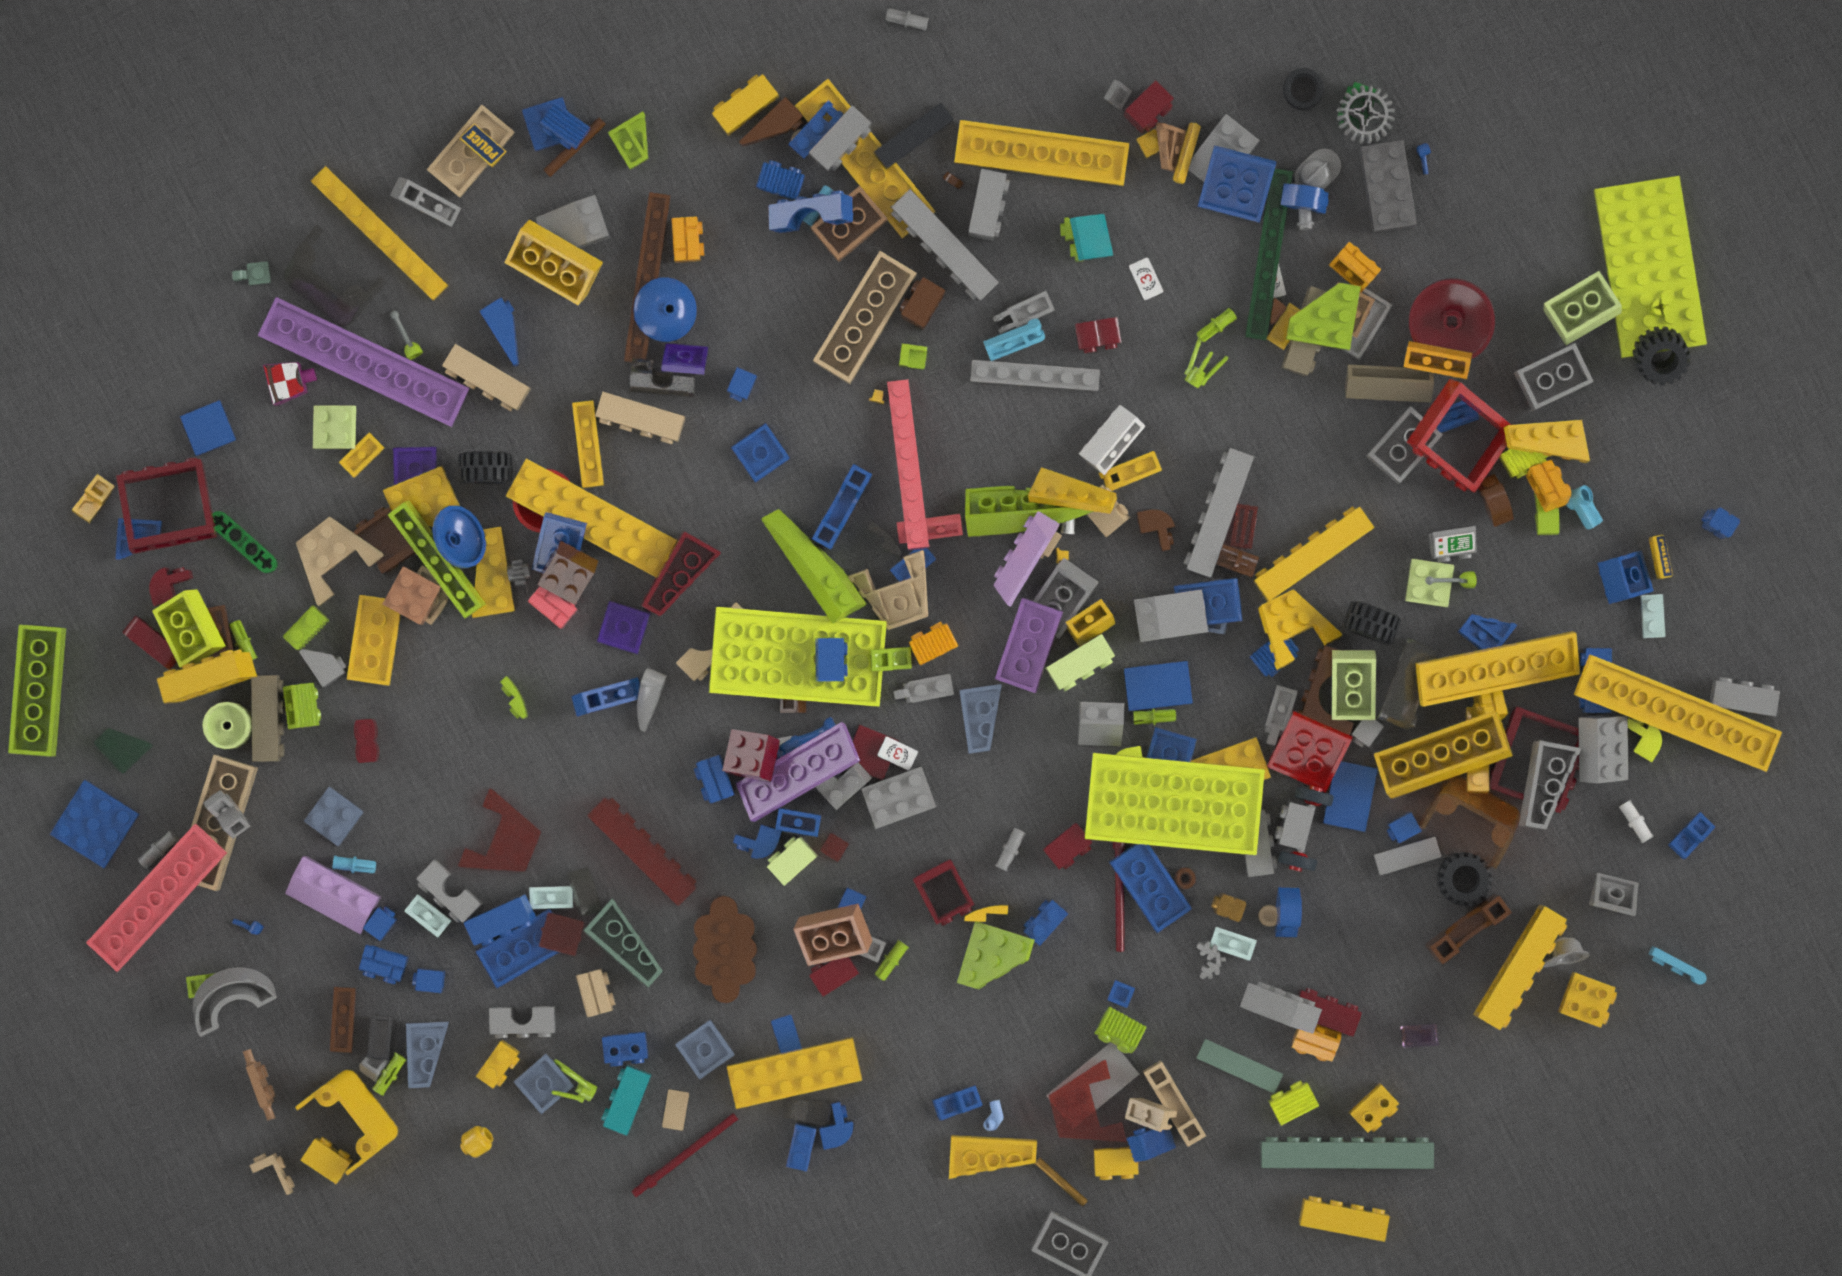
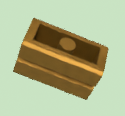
M1221 893L1219 896H1214L1211 907L1214 908L1215 914L1239 922L1243 916L1246 902Z

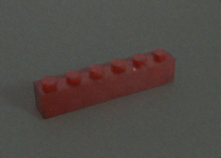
M605 797L587 816L677 906H680L697 888L694 885L697 881L689 873L684 875L679 870L682 866L674 858L669 860L664 855L667 851L658 842L654 845L649 840L651 835L644 828L639 830L634 825L636 820L629 813L624 815L619 810L620 804L614 798L608 799Z

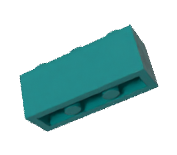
M627 1065L626 1069L621 1068L617 1078L621 1082L618 1089L613 1088L609 1098L613 1102L610 1109L605 1108L601 1120L605 1121L603 1127L626 1136L628 1135L652 1074Z

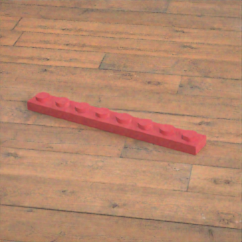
M908 379L887 382L907 547L908 550L929 548Z

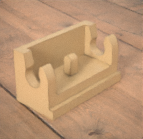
M1130 1098L1125 1119L1162 1132V1130L1172 1128V1125L1168 1124L1169 1118L1176 1117L1177 1111L1144 1098Z

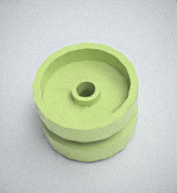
M233 702L218 703L211 707L204 716L202 724L204 735L215 747L222 749L239 748L246 744L252 736V716L248 709L241 704ZM230 722L231 728H225V723Z

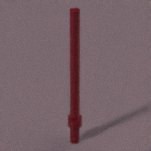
M1113 841L1115 857L1124 852L1126 843ZM1115 872L1116 952H1124V884Z
M732 1113L654 1174L646 1176L641 1184L631 1190L632 1194L638 1197L648 1188L652 1189L658 1184L657 1181L739 1120L737 1116Z

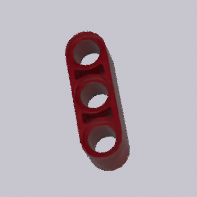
M135 615L122 633L161 665L171 670L177 661L165 637Z

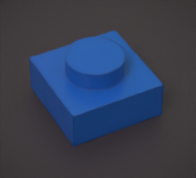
M1115 980L1107 1000L1127 1008L1135 988Z

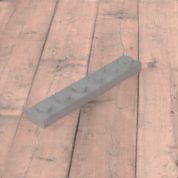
M972 360L970 382L1098 391L1100 370Z

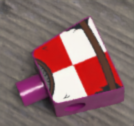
M298 362L263 365L271 399L275 406L308 393L306 383L317 380L314 368L302 371L301 364Z

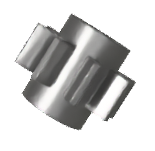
M522 559L512 560V565L507 566L509 582L515 581L516 586L526 584L525 579H531L529 563L523 564Z

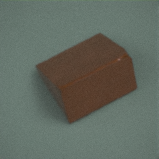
M1276 298L1273 299L1270 325H1274L1287 308Z
M780 699V713H806V701Z

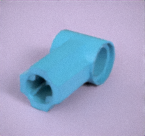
M1583 485L1571 490V497L1566 505L1569 509L1576 511L1585 528L1589 530L1600 524L1603 519L1592 502L1593 493L1591 489Z

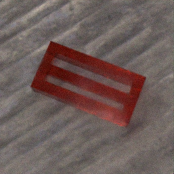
M1237 503L1230 546L1252 549L1258 511L1257 506ZM1240 509H1245L1240 542L1237 543L1235 541ZM1249 510L1253 512L1248 544H1244Z

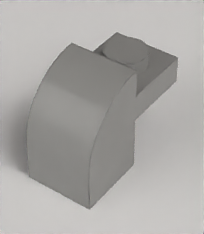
M221 790L203 802L206 809L217 818L223 830L233 839L250 827V824L228 794H224Z

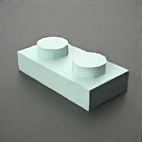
M1663 594L1641 595L1643 638L1665 637Z
M573 886L529 887L532 909L573 908Z
M419 894L416 895L405 909L407 914L436 937H439L452 921Z
M1215 927L1210 947L1213 948V945L1216 944L1218 946L1217 950L1250 961L1257 940Z

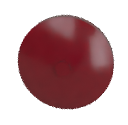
M1458 278L1441 279L1426 286L1415 298L1409 314V329L1414 342L1472 353L1471 359L1478 356L1487 347L1495 328L1494 308L1488 296L1475 284Z

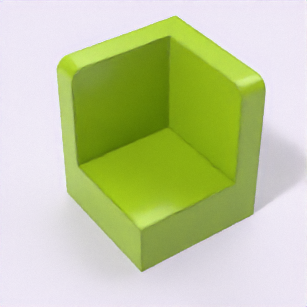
M902 343L899 366L925 369L927 347Z

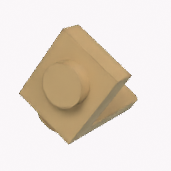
M264 1153L253 1158L254 1163L250 1165L253 1173L273 1164L286 1195L293 1192L294 1183L291 1177L286 1176L283 1168L286 1166L281 1156H277L274 1153L266 1157Z

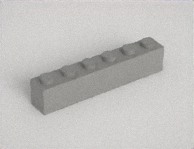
M911 189L906 191L890 207L893 210L892 216L899 223L903 220L908 226L906 228L908 233L913 238L918 236L923 241L920 245L928 253L933 252L938 257L935 261L943 269L947 267L952 272L950 277L958 285L962 282L967 288L965 292L972 300L975 298L982 300L999 283Z
M1229 448L1228 452H1223L1220 460L1223 466L1221 472L1216 471L1212 483L1216 484L1213 492L1209 491L1205 502V504H1208L1206 513L1202 512L1198 524H1201L1199 533L1195 532L1191 544L1194 547L1192 553L1187 552L1183 563L1187 565L1185 570L1211 578L1254 456Z

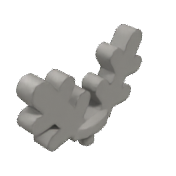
M1206 941L1205 944L1198 942L1197 948L1200 950V955L1208 954L1207 959L1209 960L1208 966H1202L1200 978L1204 979L1208 976L1209 979H1212L1214 971L1216 975L1220 974L1219 967H1221V962L1226 961V957L1220 956L1216 944L1211 948L1209 941Z

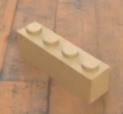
M457 344L454 345L442 365L446 368V374L455 379L457 376L465 380L463 384L473 390L476 387L483 390V396L492 401L494 397L502 401L500 406L509 411H512L513 408L518 411L530 391L528 386Z
M602 392L595 415L596 418H599V423L611 426L613 422L620 425L619 429L628 432L636 429L641 431L640 435L648 438L656 435L661 437L660 441L668 444H673V441L679 442L685 422V416L606 392Z

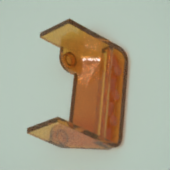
M1458 775L1443 780L1420 820L1419 827L1421 829L1426 828L1434 811L1443 815H1449L1455 811L1458 804L1496 824L1492 830L1491 838L1499 848L1492 858L1489 867L1497 869L1513 840L1520 821L1519 810L1489 792H1467V780Z

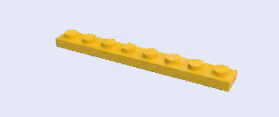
M326 166L311 180L335 206L433 301L448 287L420 257Z

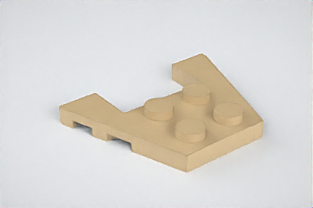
M328 517L296 542L318 606H321L335 595L322 576L355 550L368 567L373 566L386 556L382 551L358 535H355V533L332 517Z
M923 550L903 557L911 578L875 589L868 569L848 576L849 580L858 587L862 597L866 598L872 605V610L879 619L887 621L886 628L888 630L928 616L925 556Z

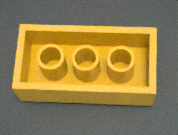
M528 220L520 229L504 262L576 305H579L588 295L603 264L599 259L531 220Z
M241 649L235 651L228 650L220 653L221 656L204 658L201 660V663H190L182 666L183 669L163 672L164 676L157 678L163 702H183L257 677L250 652H242Z

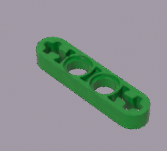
M221 511L213 513L214 524L217 522L215 520L216 516H223V522L228 526L230 522L233 524L226 530L225 534L222 532L225 530L222 525H215L217 533L260 571L272 573L276 570L278 562L275 556L226 513ZM233 529H238L241 532V538L238 541H232L230 538V532ZM250 543H254L257 546V552L252 556L246 553V546ZM262 550L265 552V554L261 555L264 559H272L271 568L266 567L264 569V562L260 559L257 562L254 561V559L260 556Z

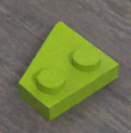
M643 111L608 132L630 170L649 159L646 120Z

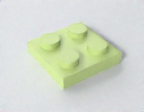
M314 406L313 449H355L356 406Z
M1411 559L1405 601L1448 607L1452 582H1438L1428 585L1425 579L1428 576L1433 578H1453L1454 565Z

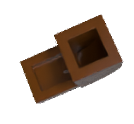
M1495 474L1485 477L1478 487V491L1484 501L1486 513L1493 526L1496 527L1514 520L1512 508L1502 483L1500 484Z
M1156 509L1137 512L1140 534L1157 531L1161 552L1171 550L1170 545H1174L1171 532L1167 533V529L1175 527L1171 517L1167 513Z

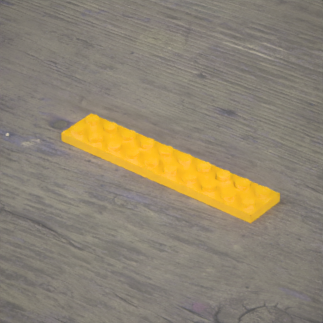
M1589 655L1574 692L1575 696L1765 772L1768 770L1782 734L1779 730L1593 655Z

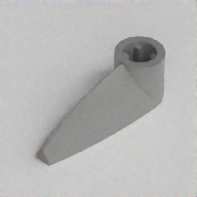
M650 668L645 670L642 677L637 701L638 723L640 730L643 732L647 730L667 680V675Z

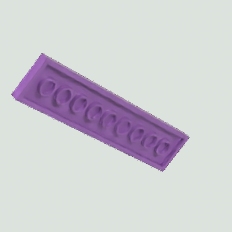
M277 297L258 334L261 338L450 427L453 426L470 388Z

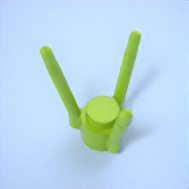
M1199 338L1194 347L1188 368L1184 373L1187 375L1184 380L1198 389L1201 385L1204 386L1208 379L1228 360V356H1225L1204 377L1206 373L1203 370L1213 355V352H1209L1199 368L1194 367L1192 370L1201 345Z
M555 1059V1064L564 1073L578 1082L575 1089L578 1095L555 1090L551 1093L560 1097L574 1099L583 1103L584 1099L591 1101L597 1086L586 1081Z

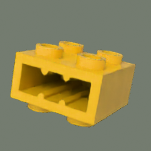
M1572 972L1558 1012L1601 1028L1602 1024L1605 1025L1608 1021L1610 1013L1607 1010L1609 1005H1613L1616 999L1617 992H1614L1616 987Z

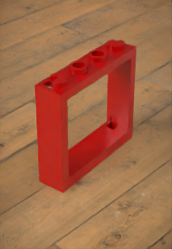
M1449 379L1406 443L1413 447L1412 451H1414V454L1419 457L1424 456L1429 466L1434 469H1440L1441 476L1449 481L1452 479L1456 482L1454 485L1456 488L1463 492L1468 490L1475 493L1506 448L1507 442L1504 427L1511 424L1461 382ZM1457 397L1499 430L1467 478L1425 445Z

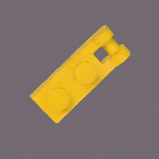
M1155 451L1110 468L1105 475L1102 473L1098 474L1100 479L1104 480L1106 487L1114 491L1158 473L1162 469ZM1117 473L1120 481L1114 483L1111 475Z

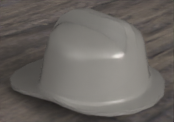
M1325 148L1313 152L1297 168L1294 177L1295 184L1325 189L1340 173V158L1335 152Z
M1559 938L1554 942L1556 946L1553 949V958L1546 961L1543 967L1577 963L1587 959L1590 955L1589 952L1583 950L1580 942L1575 938Z

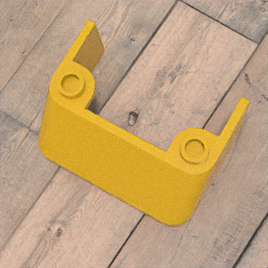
M350 1069L340 1072L295 1107L298 1111L314 1098L320 1105L325 1107L332 1106L339 1101L365 1135L357 1141L356 1151L362 1159L345 1172L347 1176L393 1141L398 1135L397 1125L357 1073Z

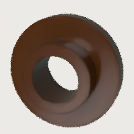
M1181 868L1176 872L1174 880L1179 888L1189 889L1195 884L1196 876L1191 869ZM1187 874L1189 880L1184 883L1181 881V876Z

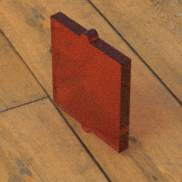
M548 912L545 925L541 928L543 933L539 947L575 956L579 941L582 940L581 933L584 922Z

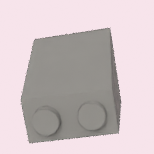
M1079 702L1078 745L1121 746L1124 726V703Z

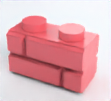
M540 586L528 600L532 606L560 629L567 624L578 610L574 604Z

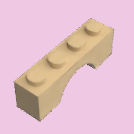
M737 602L731 607L743 609ZM690 648L676 664L693 681L697 679L701 681L709 673L707 669L711 666L712 649L698 651Z
M1160 1060L1143 1070L1144 1075L1162 1105L1177 1111L1176 1117L1171 1118L1187 1147L1206 1136L1162 1061Z

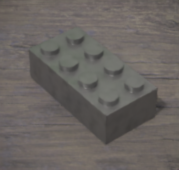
M1404 140L1360 147L1359 155L1372 234L1415 227L1417 221Z

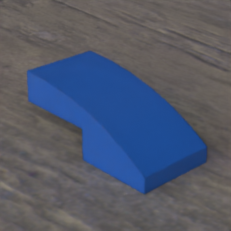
M1699 812L1674 837L1668 846L1684 860L1699 843L1704 841L1715 826Z
M976 1085L932 1100L939 1121L983 1106Z

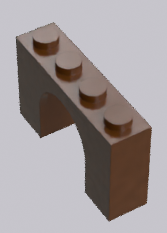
M1323 646L1316 653L1315 661L1318 663L1315 670L1311 669L1308 678L1311 684L1309 690H1304L1301 699L1304 705L1302 710L1298 709L1297 713L1350 735L1354 723L1347 720H1332V715L1328 714L1319 702L1320 687L1327 678L1332 676V650H1337Z
M1492 894L1427 942L1425 946L1438 963L1444 964L1459 953V948L1471 937L1490 925H1497L1512 912L1499 895Z

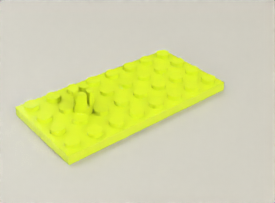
M1680 176L1595 189L1594 194L1609 286L1622 305L1621 314L1615 317L1621 358L1633 357L1634 344L1636 341H1640L1638 337L1641 334L1643 336L1646 335L1645 331L1648 329L1653 331L1654 327L1657 326L1659 329L1666 326L1669 331L1671 328L1675 329L1677 333L1681 334L1688 348L1706 345L1707 341ZM1663 349V350H1660V351H1658V352H1664V351H1670V350H1669V349Z
M716 607L709 693L880 707L883 671H871L870 650L885 648L887 621L843 618L833 624L828 616ZM815 638H844V642H847L848 651L847 655H844V664H847L848 675L844 677V681H816Z
M1093 753L1085 839L1257 855L1265 769Z

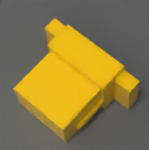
M875 389L869 401L876 404H884V401H882L884 391Z
M1056 548V563L1062 561L1063 558L1069 560V551H1061L1059 548Z

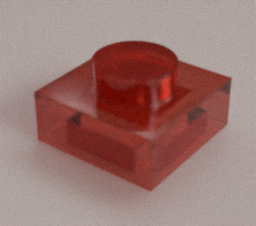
M831 833L820 851L838 862L849 843Z

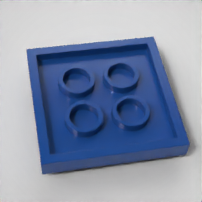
M1214 145L1198 207L1260 223L1276 161Z
M84 780L50 835L102 868H106L138 818L139 813L92 783Z

